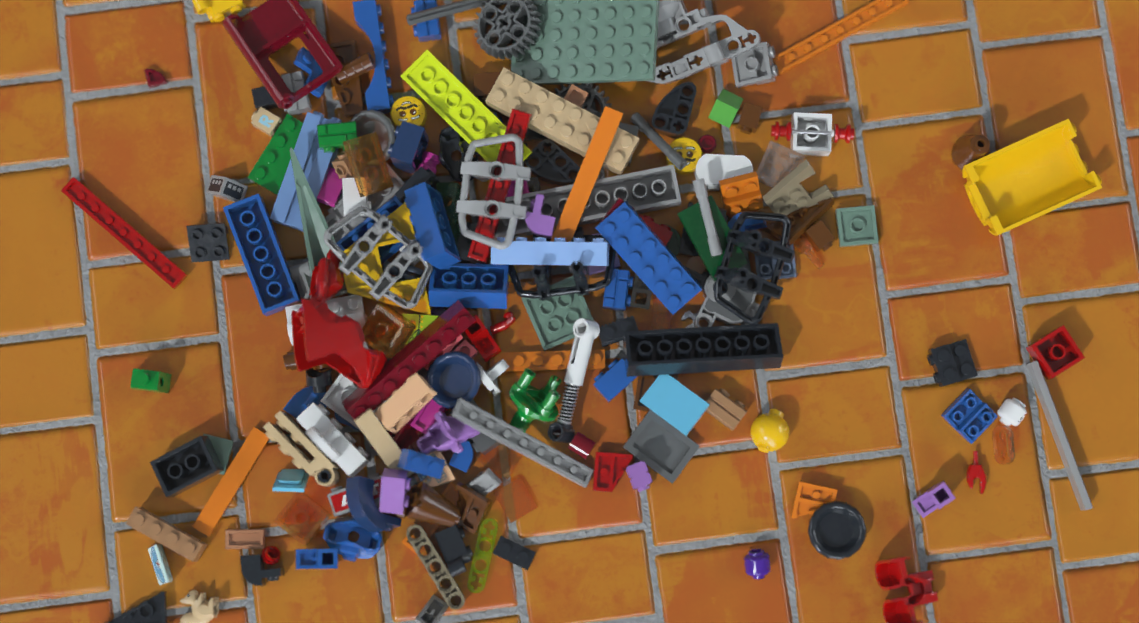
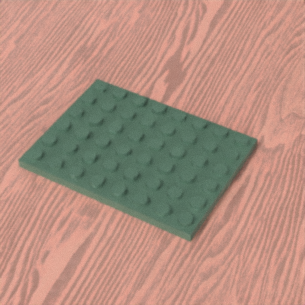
M532 0L538 7L537 11L541 14L538 18L542 23L537 25L541 30L536 31L539 37H534L533 39L536 44L530 43L529 47L531 50L525 48V55L519 52L518 58L512 55L511 71L537 85L655 80L659 0ZM528 16L522 23L525 27L528 24Z

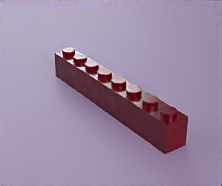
M459 300L456 301L385 364L381 374L367 389L358 387L342 401L346 412L353 419H356L368 409H371L373 412L395 390L405 384L410 376L422 369L476 321L475 318Z

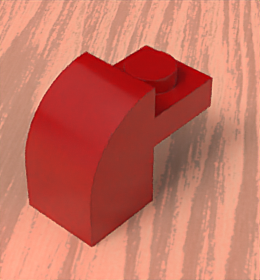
M476 314L473 316L476 321L465 330V333L485 362H487L502 351Z

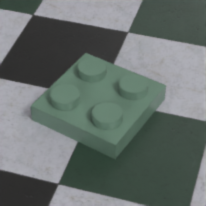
M874 205L838 208L835 210L839 247L879 243Z

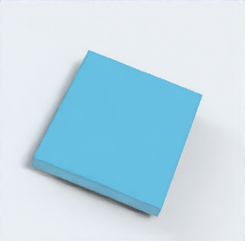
M283 469L281 472H278L272 489L273 491L304 492L309 474L305 473V470Z

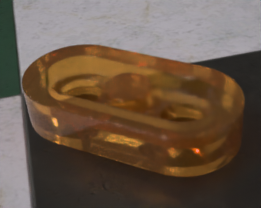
M997 426L992 432L994 458L999 464H1010L1015 459L1013 432L1008 426Z

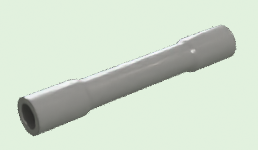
M704 178L695 180L693 185L699 201L711 256L723 254L714 225Z

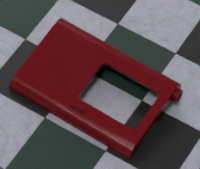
M267 0L241 18L238 14H231L223 21L224 28L280 109L290 108L295 102L340 73L343 68L339 59L297 0ZM300 38L323 70V73L296 92H291L270 62L269 56L294 39Z

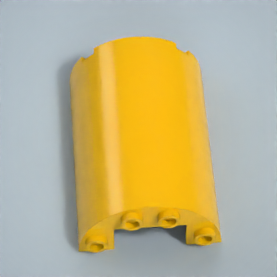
M1069 118L963 167L962 176L967 178V183L964 186L970 203L982 224L990 227L988 230L991 234L998 236L1102 188L1100 176L1095 174L1094 171L1088 173L1087 164L1079 156V148L1072 141L1077 136L1076 127L1070 122Z

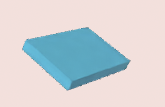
M669 374L659 375L640 399L643 405L685 436L688 435L710 406Z

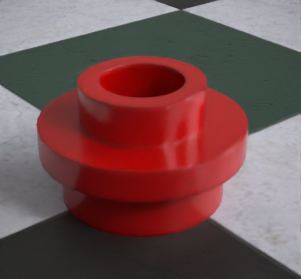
M267 546L261 552L263 561L268 565H275L280 560V551L275 546Z

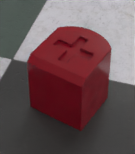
M577 432L568 449L586 460L596 442Z

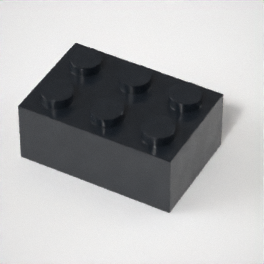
M199 436L150 462L166 497H175L224 471L208 436Z

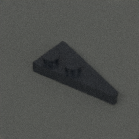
M166 591L158 593V595L107 623H167Z

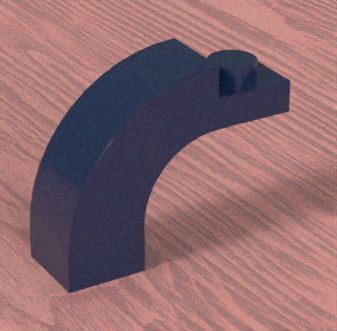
M362 476L347 478V504L353 518L361 527L372 533L392 531L393 528L401 527L402 519L379 512L373 498L374 480Z

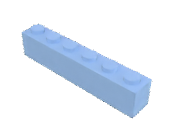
M497 237V241L503 242L506 237ZM516 237V241H512V244L506 249L500 250L491 247V264L571 265L573 261L576 264L577 261H580L583 266H609V243L604 242L603 238H593V242H585V238H573V242H566V238H554V242H547V238H535V241H527L525 237Z

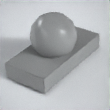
M488 468L480 472L466 486L485 496L498 487L502 481Z

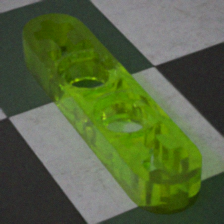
M492 518L484 519L480 526L467 585L468 589L473 593L483 591L486 585L498 532V523ZM489 521L495 526V529L491 530L489 536L493 535V540L488 537H481L482 533L486 535L487 529L484 528V525L488 524ZM483 540H487L491 544V548L487 552L480 549V543ZM479 559L486 562V568L483 571H479L475 567V563ZM473 571L478 574H485L484 578L480 576L479 583L482 584V587H478L477 590H474V586L471 585V582H474L477 576H473Z

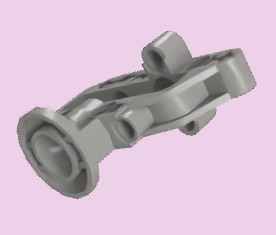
M683 0L659 1L657 48L719 22H726L728 24L731 36L703 46V48L684 55L683 58L677 61L667 62L656 67L655 80L648 82L669 84L712 66L724 64L729 59L756 48L761 42V37L755 30L745 29L727 15L709 16L707 8L701 10L697 8L687 12ZM686 20L689 22V28L682 31L680 24ZM750 34L756 36V38L754 39L755 43L752 44L750 41L744 43L746 47L743 48V43L741 42L740 38H742V40L745 41L749 39ZM732 41H737L739 44L736 51H730L729 44ZM697 56L703 58L700 66L698 64H690V62L696 61ZM661 71H663V72H665V73H668V72L671 71V73H672V74L666 75V76H665V80L662 79V78H659V76L662 75Z

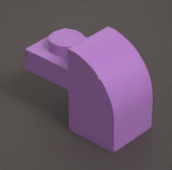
M536 194V199H532L530 210H533V213L527 212L526 225L534 235L552 239L556 218L541 214L544 195Z
M941 481L914 499L912 503L922 518H924L934 510L942 508L956 497L945 481Z

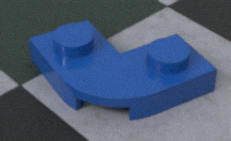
M302 47L293 64L309 74L304 84L305 86L319 77L323 70L311 53ZM328 81L310 93L317 98L321 97Z

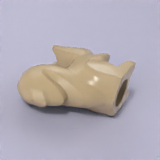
M192 590L184 599L180 600L181 603L192 606V612L185 613L181 617L180 623H209L219 614V597H211L210 600H206V593H200L199 595L197 590Z

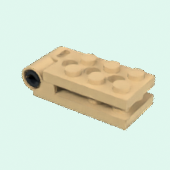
M279 411L275 415L278 419L277 425L268 422L263 427L266 430L265 435L271 441L278 442L280 444L278 448L285 455H291L294 458L292 460L293 464L299 469H304L310 476L315 477L319 485L335 486L340 479L339 472L337 471L340 467L315 444L287 413ZM281 429L289 431L291 433L290 438ZM292 440L296 444H302L315 459L311 461Z

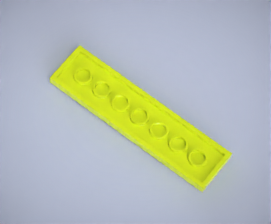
M428 50L401 75V78L468 144L474 140L505 134L507 127ZM502 143L477 147L475 151L486 162L497 161ZM523 143L524 161L532 152Z

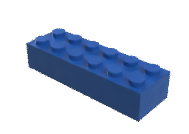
M258 193L223 207L262 313L269 316L285 310L287 306L302 303L273 223L269 219L270 215L263 197Z
M626 200L596 226L598 232L672 315L702 290L700 283Z

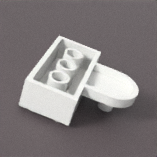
M312 403L296 418L297 421L307 430L308 436L331 460L335 461L348 476L354 477L370 462L367 458L370 455L362 447H356L354 444L356 440L349 433H343L341 430L343 426L336 419H330L328 416L330 412L323 405Z

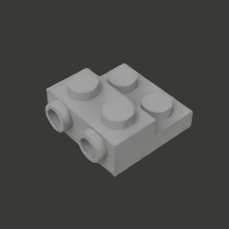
M762 42L756 48L731 58L737 88L776 81L775 76H778V68L776 64L773 65L772 58L775 57L773 46H770L767 42Z

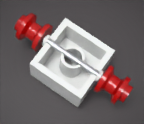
M794 112L791 122H787L786 125H780L779 121H775V125H771V136H774V140H778L779 137H785L787 141L791 139L790 155L829 156L831 153L832 137L833 143H837L839 139H844L849 144L850 140L854 139V128H851L850 124H847L845 128H839L838 124H834V129H832V114Z

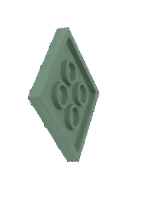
M571 276L553 284L552 289L576 286L574 277ZM583 295L553 296L550 300L542 301L539 298H521L544 351L574 339L573 325L576 320L583 318L594 321Z

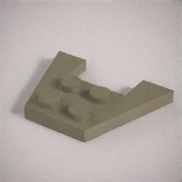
M806 159L766 193L763 199L774 213L787 216L791 212L803 207L808 208L818 204L819 201L835 197L826 184L810 194L800 182L815 174L813 167Z

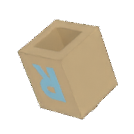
M262 107L256 110L251 117V124L270 137H273L282 122L278 116Z

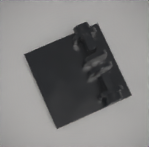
M225 223L186 226L191 262L230 260L226 235L228 234V227L225 226Z

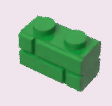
M356 121L317 125L319 148L324 150V153L335 152V149L343 148V151L355 150L354 147H358Z

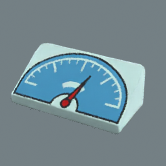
M156 544L148 548L159 585L172 582L173 577L163 546Z

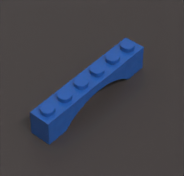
M376 0L353 2L355 21L371 40L375 52L376 68L370 86L365 92L367 110L372 109L383 114L391 113L394 98L393 95L389 94V88H392L391 78L387 77L386 70H389L388 59L384 58V52H387L386 41H382L381 34H384L383 22L380 23L379 16H382L381 5H377Z

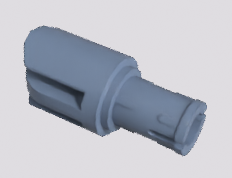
M386 260L383 264L384 268H382V270L384 271L385 267L391 262ZM409 265L398 281L421 278L424 270ZM392 266L389 269V273L397 276L398 269Z

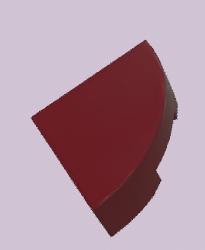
M144 69L149 88L168 84L166 78L159 71Z

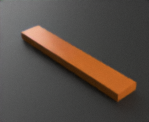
M253 427L193 524V528L208 537L211 536L270 440L264 432Z

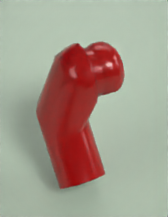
M512 311L504 313V321L490 326L493 335L507 330L515 323L516 317H514Z

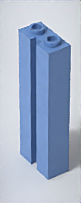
M314 111L313 113L307 112L294 152L317 201V196L330 167L332 168L333 164L331 162L335 159L338 149H335V152L324 153V150H320L317 125L342 123V120L335 117L326 119L324 114ZM290 159L269 219L272 222L303 232Z

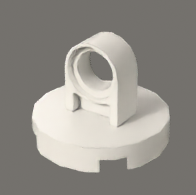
M502 359L488 371H485L476 362L480 370L481 381L489 391L494 389L492 391L494 396L498 395L501 390L493 380L507 370L509 365Z

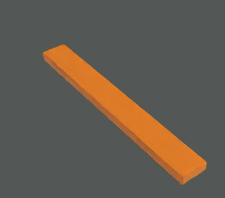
M874 0L775 55L772 58L773 65H777L780 76L906 6L910 1Z
M605 106L550 242H554V238H566V242H572L624 113Z

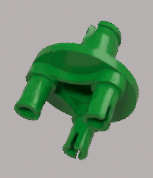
M525 368L519 380L515 381L509 390V395L518 409L509 424L526 433L533 420L554 421L559 414L555 403L560 398V394L556 389L562 383L561 379L557 381L558 376L551 375L545 387L539 390L529 385L536 376L535 372Z

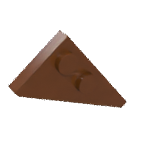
M832 198L819 201L815 207L809 209L803 207L787 215L791 221L789 246L834 205ZM781 221L770 224L766 222L767 227L762 229L781 240L783 223Z

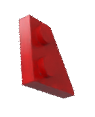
M596 452L593 491L612 492L632 460L633 455Z

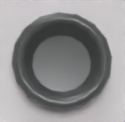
M372 109L359 112L350 120V122L356 121L358 147L354 148L359 150L367 166L380 165L390 158L388 150L391 143H395L396 140L395 128L391 120L382 112Z

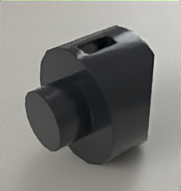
M313 368L307 369L306 385L313 387L314 393L326 392V386L332 384V369L324 373Z

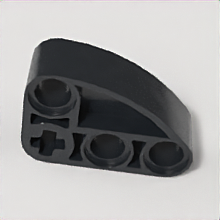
M684 82L671 90L661 100L651 122V127L658 134L673 138H681L685 135L696 95V86L692 82ZM690 89L693 94L686 96L682 91ZM684 106L688 112L681 114L678 108ZM663 120L665 125L658 127L655 125V121ZM676 125H681L680 131H676Z
M550 139L541 141L525 159L526 167L531 168V173L545 182L560 186L574 184L575 180H572L569 174L571 172L578 173L580 169ZM546 146L548 148L550 146L551 152L547 151L545 153L544 147ZM537 159L539 164L533 167L529 165V161ZM564 159L566 164L560 167L556 165V161Z

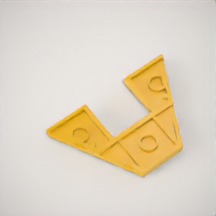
M404 203L388 215L387 218L392 220V225L409 240H415L414 228L410 221V209ZM386 231L373 247L372 252L357 266L373 280L377 281L383 273L378 247L400 243V241ZM355 242L343 251L346 255L354 247ZM360 242L359 249L366 252L368 244ZM352 271L348 275L343 272L347 293L400 307L385 296H382L379 300L375 299L369 294L370 286ZM421 278L396 282L388 290L405 301H410ZM425 286L418 304L409 310L431 315Z

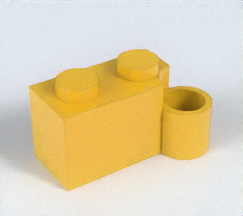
M192 0L199 15L207 13L211 22H220L225 19V16L238 14L245 8L243 0Z

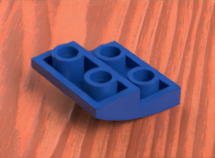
M969 388L941 414L970 444L998 417Z

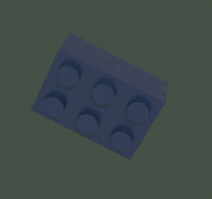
M402 120L401 125H398L395 130V136L397 137L395 143H391L388 154H390L389 157L396 169L414 174L417 171L418 165L423 160L422 154L427 149L429 138L424 127Z

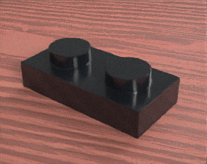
M500 536L493 554L528 570L536 552Z

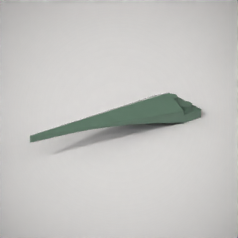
M290 148L310 275L312 276L314 267L318 266L320 259L326 258L330 250L324 241V233L329 227L296 154ZM345 279L343 287L333 297L347 293Z

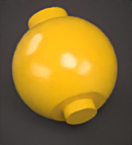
M770 409L769 413L761 414L753 421L750 434L752 441L760 451L765 453L779 450L786 444L789 438V427L783 419L784 413L777 409Z

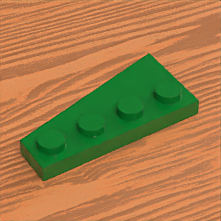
M286 114L248 175V179L278 196L291 159L289 149L292 148L294 150L303 122Z

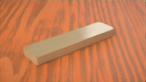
M371 409L366 410L354 419V422L387 467L405 470L397 467L401 450ZM408 470V477L414 472Z

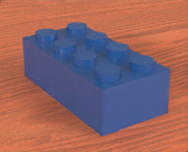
M426 182L405 190V204L411 212L410 221L416 229L415 238L422 247V253L420 254L422 259L440 270L460 262L441 193Z
M455 263L442 270L433 266L429 283L430 307H451L459 300L465 308L507 309L509 265Z

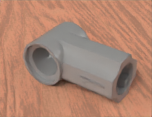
M306 261L289 267L294 283L297 284L301 299L310 300L311 275L309 263Z

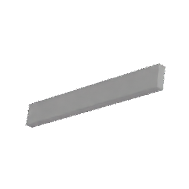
M1038 361L1026 364L1080 510L1091 509L1093 507L1040 365Z
M462 398L458 399L452 411L451 417L584 488L587 487L594 472L592 468Z

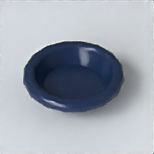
M459 351L446 352L437 357L430 365L426 375V381L437 393L432 399L439 406L448 409L454 408L459 398L470 402L477 394L481 384L480 370L476 361L468 354Z

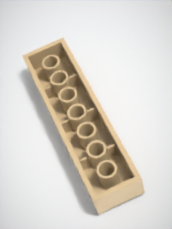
M506 68L502 69L485 100L486 106L509 118L512 108L532 114L528 128L583 157L586 155L600 117ZM618 127L602 167L622 175L639 144V138Z

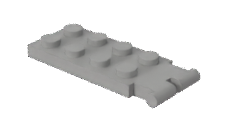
M387 162L366 178L367 182L371 184V194H368V201H371L372 210L376 212L396 196L395 193L405 184ZM343 198L336 203L335 207H331L328 210L330 214L325 217L328 227L344 217ZM356 218L334 233L333 237L336 243L367 218Z

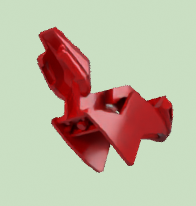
M330 249L326 258L320 259L318 266H315L312 270L309 291L310 300L301 299L302 306L297 312L292 311L291 313L294 359L299 372L327 364L357 384L359 388L367 389L383 371L387 357L382 351L365 349V336L359 322L347 315L340 317L328 308L326 302L339 292L344 283V274L338 268L340 259Z

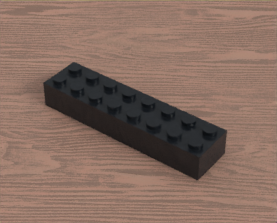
M778 323L624 331L623 337L627 377L780 368L783 360Z

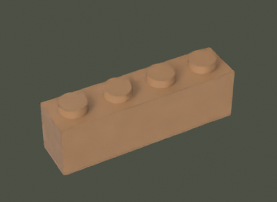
M135 507L126 522L128 526L192 562L199 561L208 545L142 507Z

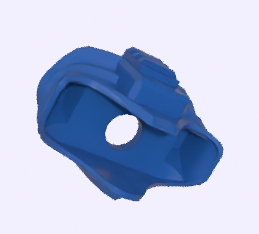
M354 518L348 521L329 523L324 529L323 539L327 542L330 549H338V554L342 555L344 560L355 562L357 558L370 559L377 554L382 546L381 533L379 531L372 533L365 530ZM351 532H357L359 540L351 542L348 539V535Z

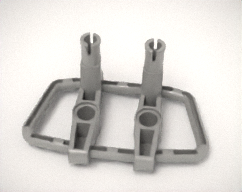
M505 134L472 141L467 149L464 162H461L460 174L463 175L460 200H457L456 212L459 213L460 232L467 238L500 250L506 249L512 244L518 219H526L527 207L521 206L523 182L530 181L531 168L524 167L523 141L516 134ZM510 141L515 143L516 165L498 161L472 162L477 147ZM496 167H502V173L499 176L494 175ZM470 176L483 182L489 179L516 181L514 203L508 204L495 200H468ZM497 205V207H498L497 213L494 214V215H491V214H490V208H491V206ZM466 214L479 219V216L494 220L510 219L505 240L500 242L468 230Z
M360 206L325 231L324 241L326 245L342 261L338 268L346 275L352 271L370 286L369 294L375 299L379 300L382 296H385L404 309L414 308L418 304L433 271V266L422 259L420 255L422 247L414 239L409 240L392 225L393 221L389 220L386 215L383 214L381 216L367 207ZM361 214L374 219L376 222L355 242L348 255L332 240L334 233ZM388 231L406 247L385 267L381 276L375 281L357 265L372 252L373 247L382 235ZM360 242L368 244L366 252L359 249ZM418 256L425 265V270L412 299L405 301L388 289L402 277L412 260ZM392 266L398 269L396 277L391 276L389 273V269Z

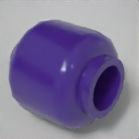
M752 549L744 557L745 572L753 576V579H763L770 572V557L763 549Z

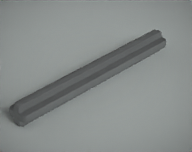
M461 0L408 14L406 20L408 25H414L478 8L479 6H485L486 4L484 0Z

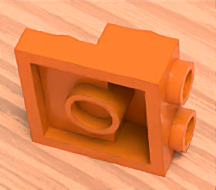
M756 171L719 181L723 209L727 210L726 215L728 218H732L744 211L758 212L759 209H763L762 194Z

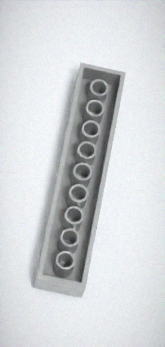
M674 165L597 179L578 226L600 222L618 197L624 201L626 200L628 204L634 207L637 214L680 206L682 201ZM573 184L522 194L521 206L527 207V212L533 213V210H530L531 200L536 199V194L544 195L541 214L556 218L555 230ZM514 196L507 197L505 203L513 204ZM510 219L499 220L494 237L495 240H497V237H506ZM518 219L513 239L533 235L528 229L525 219Z

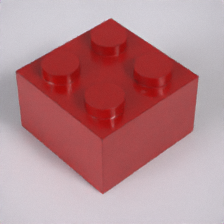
M1064 325L1054 329L1026 347L1033 360L1038 361L1046 380L1056 377L1085 358Z

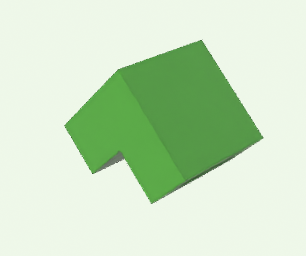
M722 89L708 118L730 128L744 99Z

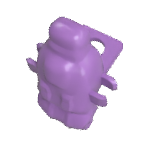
M439 411L434 415L437 422L428 428L425 436L418 439L417 445L423 454H429L433 451L442 452L449 449L460 453L463 451L461 443L475 437L480 432L451 416L447 417L445 413Z

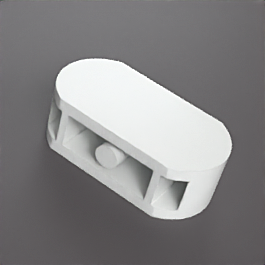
M705 154L696 164L695 178L696 180L704 178L708 190L719 191L720 180L753 172V166L746 156Z

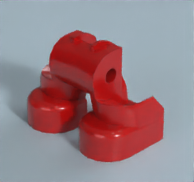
M911 557L877 561L875 564V577L881 589L890 590L907 586L909 596L904 598L899 597L884 601L883 616L886 623H924L923 620L916 619L914 607L939 601L938 592L932 589L931 581L935 580L932 570L907 574L905 561L910 560Z

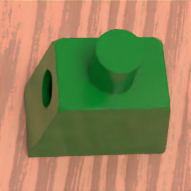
M133 369L130 388L133 390L169 394L172 375L160 371Z

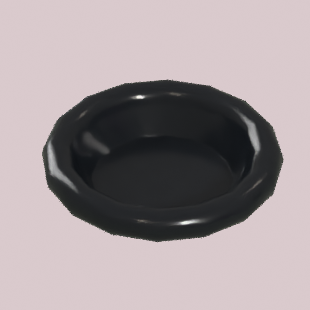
M833 501L825 503L815 510L809 520L808 534L811 544L818 553L830 559L840 560L851 557L859 551L865 541L866 526L863 516L855 507L846 502Z

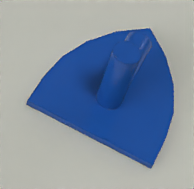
M306 387L296 393L283 410L297 418L312 403L321 404L326 408L327 406L321 402L326 392L314 393L313 387Z

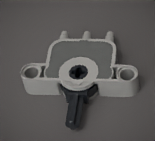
M740 248L741 251L743 252L744 256H745V251H744V249ZM685 267L702 286L701 291L705 298L694 320V328L701 327L698 324L699 319H705L708 323L707 327H711L714 320L728 326L750 325L715 301V281L712 280L709 273L706 272L705 275H702ZM748 279L747 285L751 289L754 283L751 279ZM723 282V298L746 314H748L750 308L755 311L758 310L760 304L754 302L757 294L746 293Z

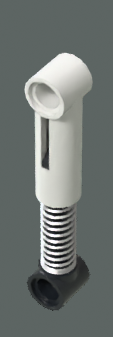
M580 318L573 325L575 338L564 379L567 387L565 386V393H563L565 397H562L564 400H561L563 403H561L562 407H560L562 409L559 410L561 413L558 414L560 417H557V421L552 423L548 429V436L552 441L569 443L575 436V430L571 425V417L573 416L572 413H574L572 410L576 406L574 403H576V396H578L576 393H579L577 390L580 389V386H583L593 341L600 333V326L596 321Z

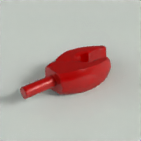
M973 451V465L968 466L966 481L969 488L973 489V480L978 478L979 492L983 494L986 488L987 477L983 466L978 464V451Z

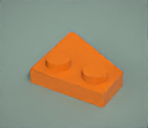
M799 481L791 518L795 519L799 516L811 515L823 504L835 501L838 490Z

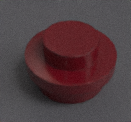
M706 134L698 140V145L703 153L708 154L715 150L717 143L713 136Z

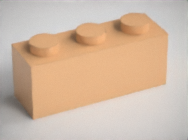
M415 373L406 380V383L400 389L395 390L392 396L382 403L374 414L387 430L396 434L437 393L422 376Z

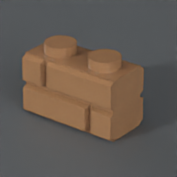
M715 389L706 401L710 405L706 412L733 431L747 413L744 409L746 406L738 400L734 402L728 398L730 394L724 389Z

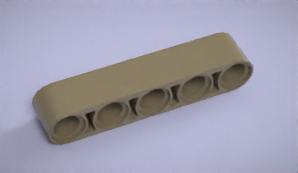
M411 524L406 532L409 542L448 606L454 610L461 609L465 603L462 591L454 578H452L423 527L419 524ZM412 528H418L421 531V535L418 538L410 536L409 532ZM424 544L431 547V552L427 555H423L420 552V547ZM437 561L441 564V568L439 571H432L430 564ZM442 579H450L451 585L448 588H443L440 585ZM453 595L461 597L459 604L454 605L450 602Z

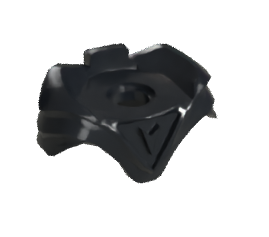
M450 126L441 130L438 158L440 163L449 171L451 177L457 182H462L463 175L460 174L461 162H464L469 144ZM454 151L461 152L462 156L459 161H453L452 153ZM476 151L472 162H479L478 156L480 155Z

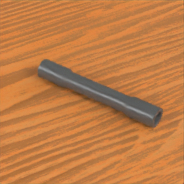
M638 112L631 116L630 121L635 126H639V130L679 170H682L687 165V161Z

